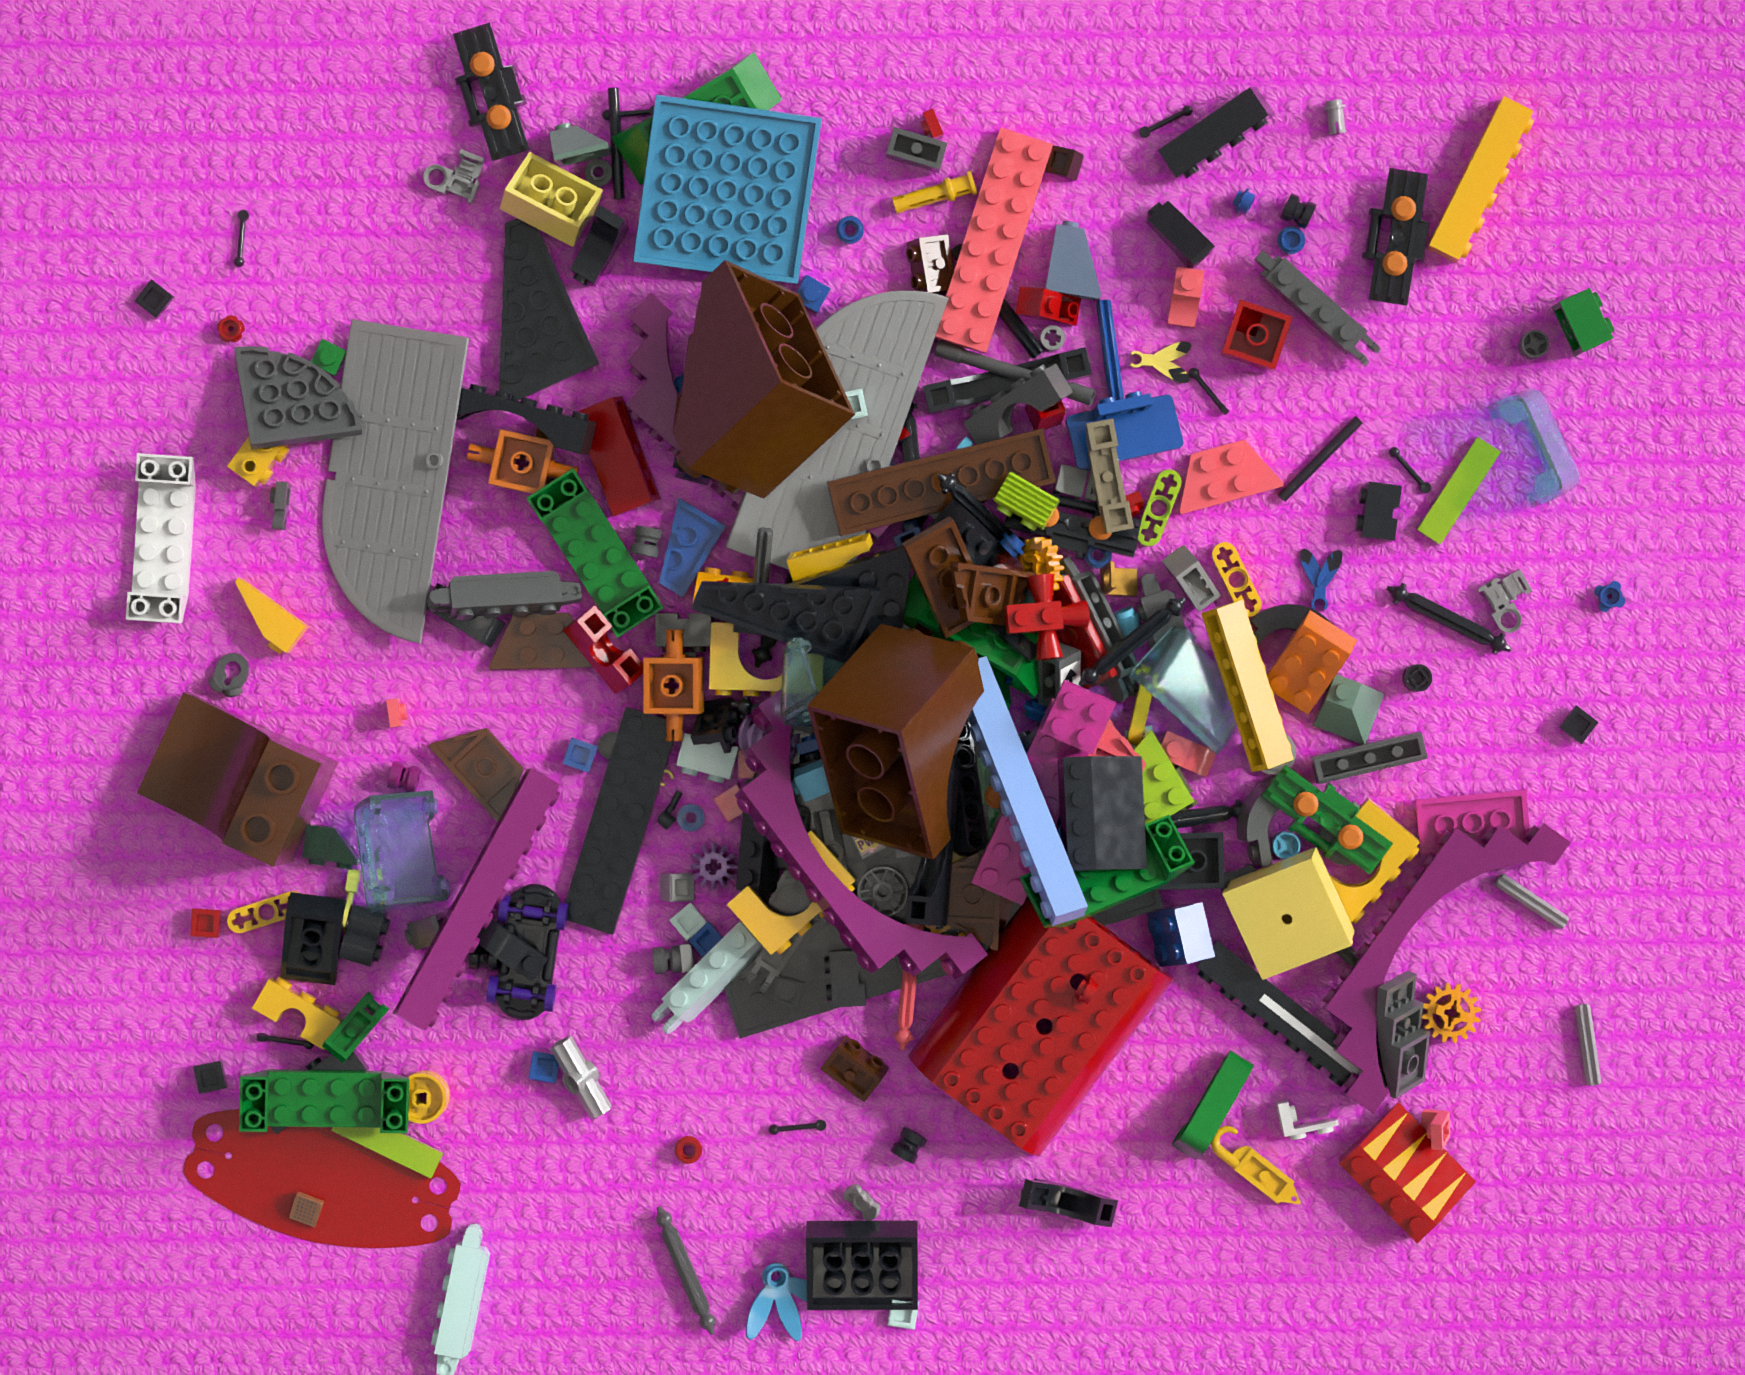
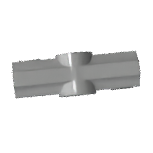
M571 1035L566 1036L551 1045L550 1050L564 1073L562 1079L565 1087L570 1093L577 1095L589 1118L595 1119L609 1111L612 1105L597 1081L600 1077L599 1072L591 1061L585 1060Z

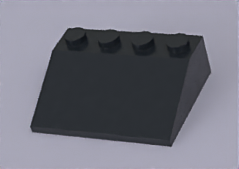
M1142 756L1062 757L1058 759L1061 841L1073 871L1147 869Z
M918 1220L807 1221V1310H918ZM898 1300L911 1303H892V1301Z

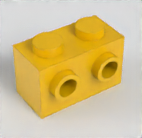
M248 436L227 467L253 486L259 487L260 484L265 485L273 475L271 469L277 461L281 463L290 450L287 448L288 445L251 450Z

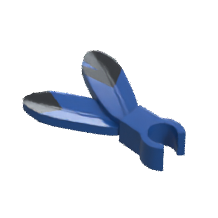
M1302 549L1300 553L1302 567L1309 581L1315 587L1310 607L1315 609L1314 602L1322 600L1324 603L1323 610L1325 611L1328 607L1325 587L1330 583L1341 565L1342 552L1337 550L1330 554L1320 570L1314 555L1309 550Z

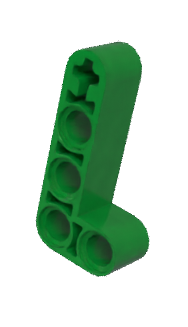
M1230 1050L1222 1060L1188 1122L1181 1127L1171 1146L1194 1160L1201 1157L1212 1142L1250 1075L1254 1064Z

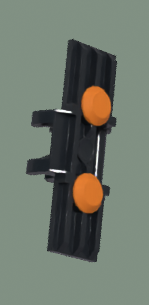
M490 22L454 33V40L465 75L455 78L456 85L460 86L470 118L468 121L469 127L482 126L492 161L530 150L516 105L522 106L527 104L525 96L520 93L515 77L518 73L514 65L503 66ZM478 79L488 111L483 114L479 113L470 84L471 81Z
M1389 168L1383 210L1369 209L1371 219L1366 251L1362 252L1363 259L1374 261L1368 300L1404 306L1408 304L1415 260L1416 262H1424V250L1430 226L1428 221L1422 220L1428 174ZM1382 217L1389 218L1391 231L1388 247L1385 253H1378L1377 246Z
M1053 491L1052 496L1059 499L1060 502L1057 506L1093 514L1092 519L1059 512L1057 507L1043 530L1037 527L1035 531H1032L1020 523L1022 518L1014 513L1011 518L1006 516L1005 528L1047 537L1052 540V546L1057 545L1058 548L1075 551V558L1084 560L1088 547L1133 558L1142 521L1132 518L1133 529L1106 534L1097 501L1096 503L1070 498L1059 495V492Z

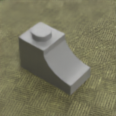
M1184 544L1162 560L1172 578L1198 612L1221 596L1199 561Z

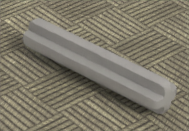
M1501 874L1495 881L1494 885L1557 928L1563 929L1568 923V916L1507 875Z
M1586 1003L1578 1004L1575 1006V1015L1585 1083L1588 1086L1601 1084L1591 1007Z

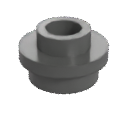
M594 159L585 168L587 181L597 187L607 185L612 178V168L603 159ZM596 168L603 169L604 173L601 177L594 176L593 172Z

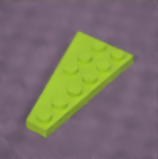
M1151 729L1134 749L1146 762V767L1142 773L1145 824L1166 815L1171 816L1195 802Z

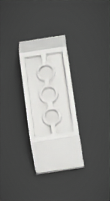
M137 453L135 481L139 482L132 592H127L126 620L182 623L189 595L196 492L193 457Z

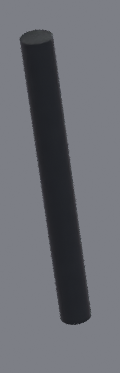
M608 88L614 200L625 199L623 156L611 138L621 131L619 88Z
M1354 416L1277 495L1286 502L1363 422L1357 416Z

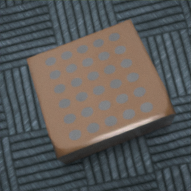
M298 1192L295 1196L289 1218L316 1227L325 1201Z

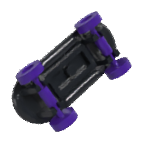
M528 884L514 892L512 897L505 894L499 904L498 922H505L504 926L548 958L532 981L516 970H512L500 960L497 976L490 975L486 1003L495 1004L497 1000L500 1009L509 1017L517 1020H530L536 1018L544 1011L553 1012L557 985L552 984L559 932L560 930H565L568 903L560 902L557 894L549 887L541 884Z

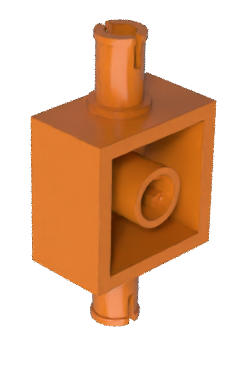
M501 429L495 448L470 443L468 450L480 454L467 453V461L471 460L491 465L488 484L533 494L547 485L551 478L556 479L574 468L577 474L579 472V466L555 462L556 447H554L550 440ZM523 456H526V460L530 462L529 466L524 467L523 471H520L516 461L522 460Z
M665 629L666 654H663V657L643 658V713L663 714V716H666V741H683V716L685 714L704 713V657H685V654H683V629ZM674 678L675 682L679 683V688L675 689V692L674 688L669 687V682L674 681Z

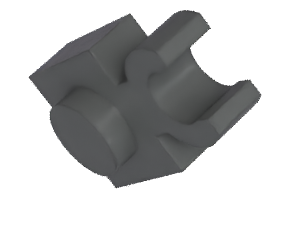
M276 481V487L271 488L270 503L274 504L273 509H275L272 522L273 529L286 530L291 483Z

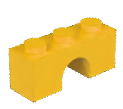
M281 977L268 979L252 1009L274 1022L279 1021L284 1012L289 1008L300 1010L306 1019V1025L300 1037L325 1050L322 1047L323 1043L344 1020L339 1017L340 1012L327 1004L325 1007L315 1003L316 998L305 991H301V993L291 989L292 984Z

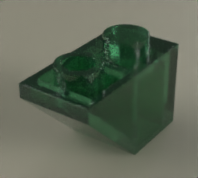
M316 824L306 825L302 858H309V864L325 866V862L330 861L336 862V868L352 870L353 865H360L361 858L337 827Z

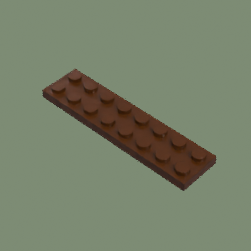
M1043 428L827 481V486L839 535L844 536L943 511L953 498L950 492H947V494L942 493L938 478L940 473L943 475L953 473L956 484L966 488L978 501L995 498L1010 472L1036 487L1056 483L1044 431Z

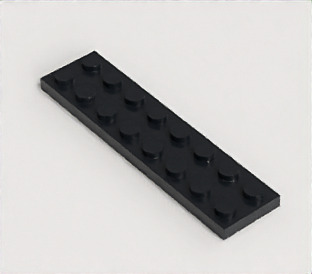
M630 707L625 708L565 903H568V921L614 935L674 743V740L666 741L665 718L644 714L642 711Z

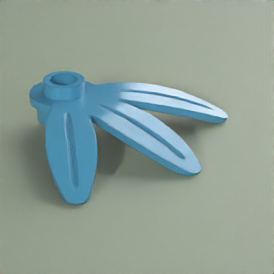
M777 1262L771 1263L765 1267L762 1273V1281L765 1286L760 1290L749 1310L746 1322V1337L752 1340L758 1335L768 1318L773 1300L775 1299L776 1309L785 1330L793 1340L800 1341L802 1338L801 1321L791 1293L807 1302V1280L790 1277L786 1266ZM776 1271L779 1272V1278L771 1280V1274Z

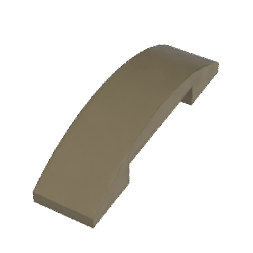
M1108 419L1086 423V442L1091 477L1105 532L1107 534L1133 529L1129 501H1126L1116 447L1118 446L1114 420Z

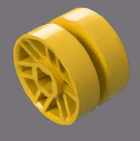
M429 1070L417 1071L408 1076V1120L413 1123L425 1124L437 1119L446 1110L450 1101V1090L447 1082L439 1074ZM420 1093H427L426 1101L421 1102L419 1100Z

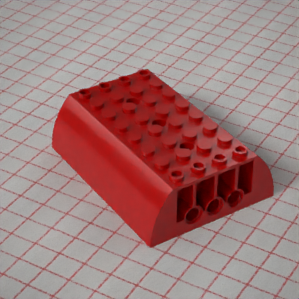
M1027 897L1023 905H1021L999 934L998 950L989 948L986 951L988 955L977 963L908 1054V1057L933 1084L1019 1148L1032 1155L1040 1156L1167 990L1174 978L1092 916L1066 927L1044 928L1031 901ZM1075 974L1084 975L1087 982L1090 978H1093L1092 982L1099 985L1088 1005L1082 1001L1077 1002L1079 996L1074 994L1077 989L1070 985V979ZM1046 1018L1052 1022V1029L1049 1032L1040 1033L1036 1029V1024L1040 1019ZM1014 1063L1018 1066L1019 1070L1015 1077L1008 1078L1003 1075L1002 1069L1006 1064Z

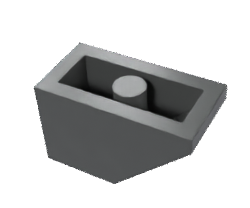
M442 913L408 923V929L404 931L408 945H413L415 950L429 947L443 922Z

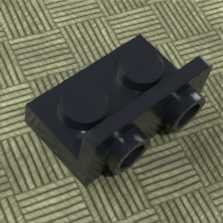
M733 698L704 701V713L697 714L690 736L693 745L720 742L724 753L731 752L733 743L737 739L738 727L742 723V718L739 717L740 714L737 709L731 706V702L734 701Z

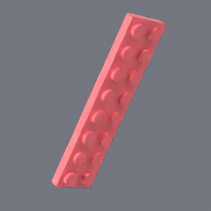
M1000 127L946 297H949L935 335L936 339L986 354L1053 144Z

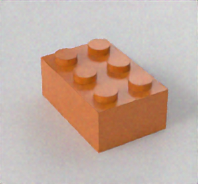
M1310 610L1266 674L1273 693L1308 715L1351 655L1357 640Z

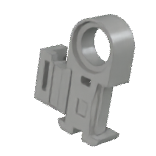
M461 149L459 158L462 160L459 168L455 166V174L453 170L438 164L430 165L426 168L423 179L430 189L446 195L447 191L468 199V204H473L476 198V191L480 188L479 181L476 180L475 184L473 181L475 178L478 179L485 159ZM464 157L477 161V163L466 160ZM434 170H440L444 174V181L440 185H432L429 182V174Z
M1520 569L1503 578V582L1500 584L1497 582L1501 580L1494 578L1478 588V592H1484L1495 611L1491 615L1498 627L1507 633L1515 632L1522 623V617L1514 602L1509 603V601L1517 600L1516 596L1522 592L1528 594L1532 591ZM1506 612H1513L1517 616V623L1512 628H1506L1501 623V617Z

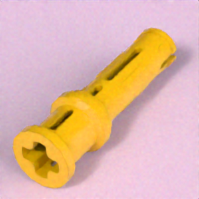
M970 170L967 171L966 175L953 179L946 177L940 184L894 196L892 199L896 213L900 214L946 199L953 202L955 198L971 193L977 195V190Z

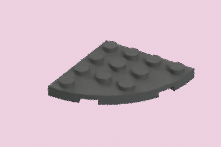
M234 347L251 450L362 435L361 424L351 400L349 401L345 393L340 389L339 383L319 366L290 352L284 354L269 351L267 347Z

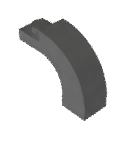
M1277 775L1262 781L1249 793L1238 816V840L1249 842L1247 846L1248 857L1252 864L1261 867L1273 865L1268 839V826L1272 816L1279 808L1262 797V795Z

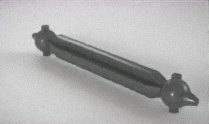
M658 1206L656 1223L662 1227V1237L694 1312L700 1316L699 1324L701 1328L707 1330L710 1335L715 1334V1317L709 1313V1303L677 1228L671 1224L672 1215L661 1206Z

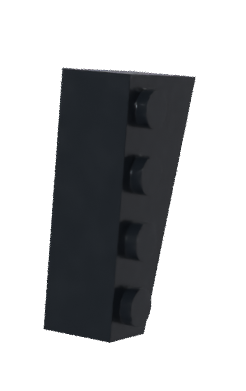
M1249 87L1158 151L1176 178L1184 176L1185 179H1188L1199 171L1197 166L1206 160L1208 163L1213 162L1223 155L1221 150L1229 145L1231 148L1235 147L1246 139L1244 137L1245 134L1251 130H1254V132L1260 130L1269 123L1267 120L1275 114L1257 87Z

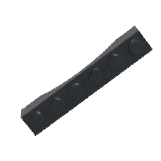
M1086 347L1015 365L1033 371L1043 364L1046 369L1057 364L1067 382L1091 377L1092 375ZM985 372L925 385L923 390L929 415L990 401L991 397L1003 390L1005 394L1012 391L1009 386L1017 380L992 372Z
M470 384V388L461 387L456 420H463L473 414L488 410L507 411L519 415L536 425L548 437L554 447L578 454L590 453L597 422L588 420L589 414L573 411L572 415L562 413L563 407L547 404V407L543 408L537 406V400L522 397L521 401L511 399V393L496 390L495 394L487 393V387L477 384Z
M953 757L948 780L947 819L951 840L934 860L925 857L921 858L916 878L907 895L905 923L947 926L961 758Z

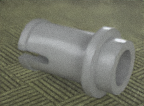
M1342 99L1325 101L1326 107H1323V110L1327 112L1328 134H1336L1335 122L1338 123L1339 133H1346L1343 113L1345 104L1342 105Z

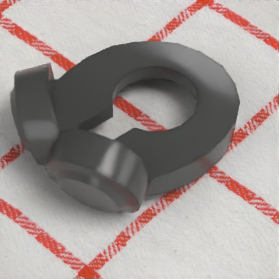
M229 653L223 656L215 667L214 675L208 679L210 687L217 693L223 692L224 696L228 697L242 694V687L249 676L247 660L237 653ZM235 661L240 665L241 671L238 676L232 678L230 685L226 686L224 682L227 676L225 666L227 663Z

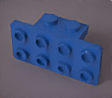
M1141 391L1126 394L1125 399L1115 401V397H1108L1099 400V404L1092 411L1069 415L1066 419L1076 465L1081 470L1090 468L1086 442V423L1108 419L1114 420L1119 462L1180 449L1184 444L1173 398L1170 395L1151 398L1150 393L1142 395Z

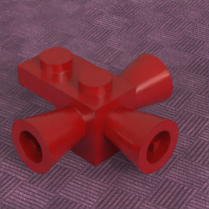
M1039 574L1027 577L1035 603L1004 606L1007 634H1038L1036 661L1064 658L1056 635L1057 631L1064 629V625L1084 628L1089 626L1090 614L1086 600L1062 607L1061 601H1052L1055 574Z

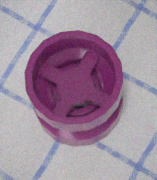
M394 761L389 773L387 787L395 790L403 788L407 793L415 794L420 780L421 767L411 766L409 768L405 767L401 762Z

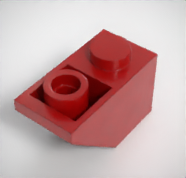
M1020 287L1015 314L1043 321L1077 326L1081 298L1045 288Z

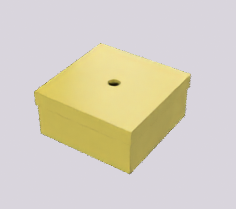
M1317 847L1233 879L1229 882L1228 887L1223 890L1222 894L1262 980L1352 946L1355 930Z

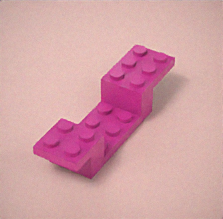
M1065 679L1056 698H1051L1026 752L1056 829L1057 821L1060 817L1057 760L1062 757L1093 755L1116 705L1115 701ZM1000 809L994 822V832L971 879V883L1023 905L1027 894L1019 877L1030 873L1029 867L1025 868L1020 857V851L1022 850L1019 842H1014L1011 836L1010 826L1012 825L1009 817H1004Z

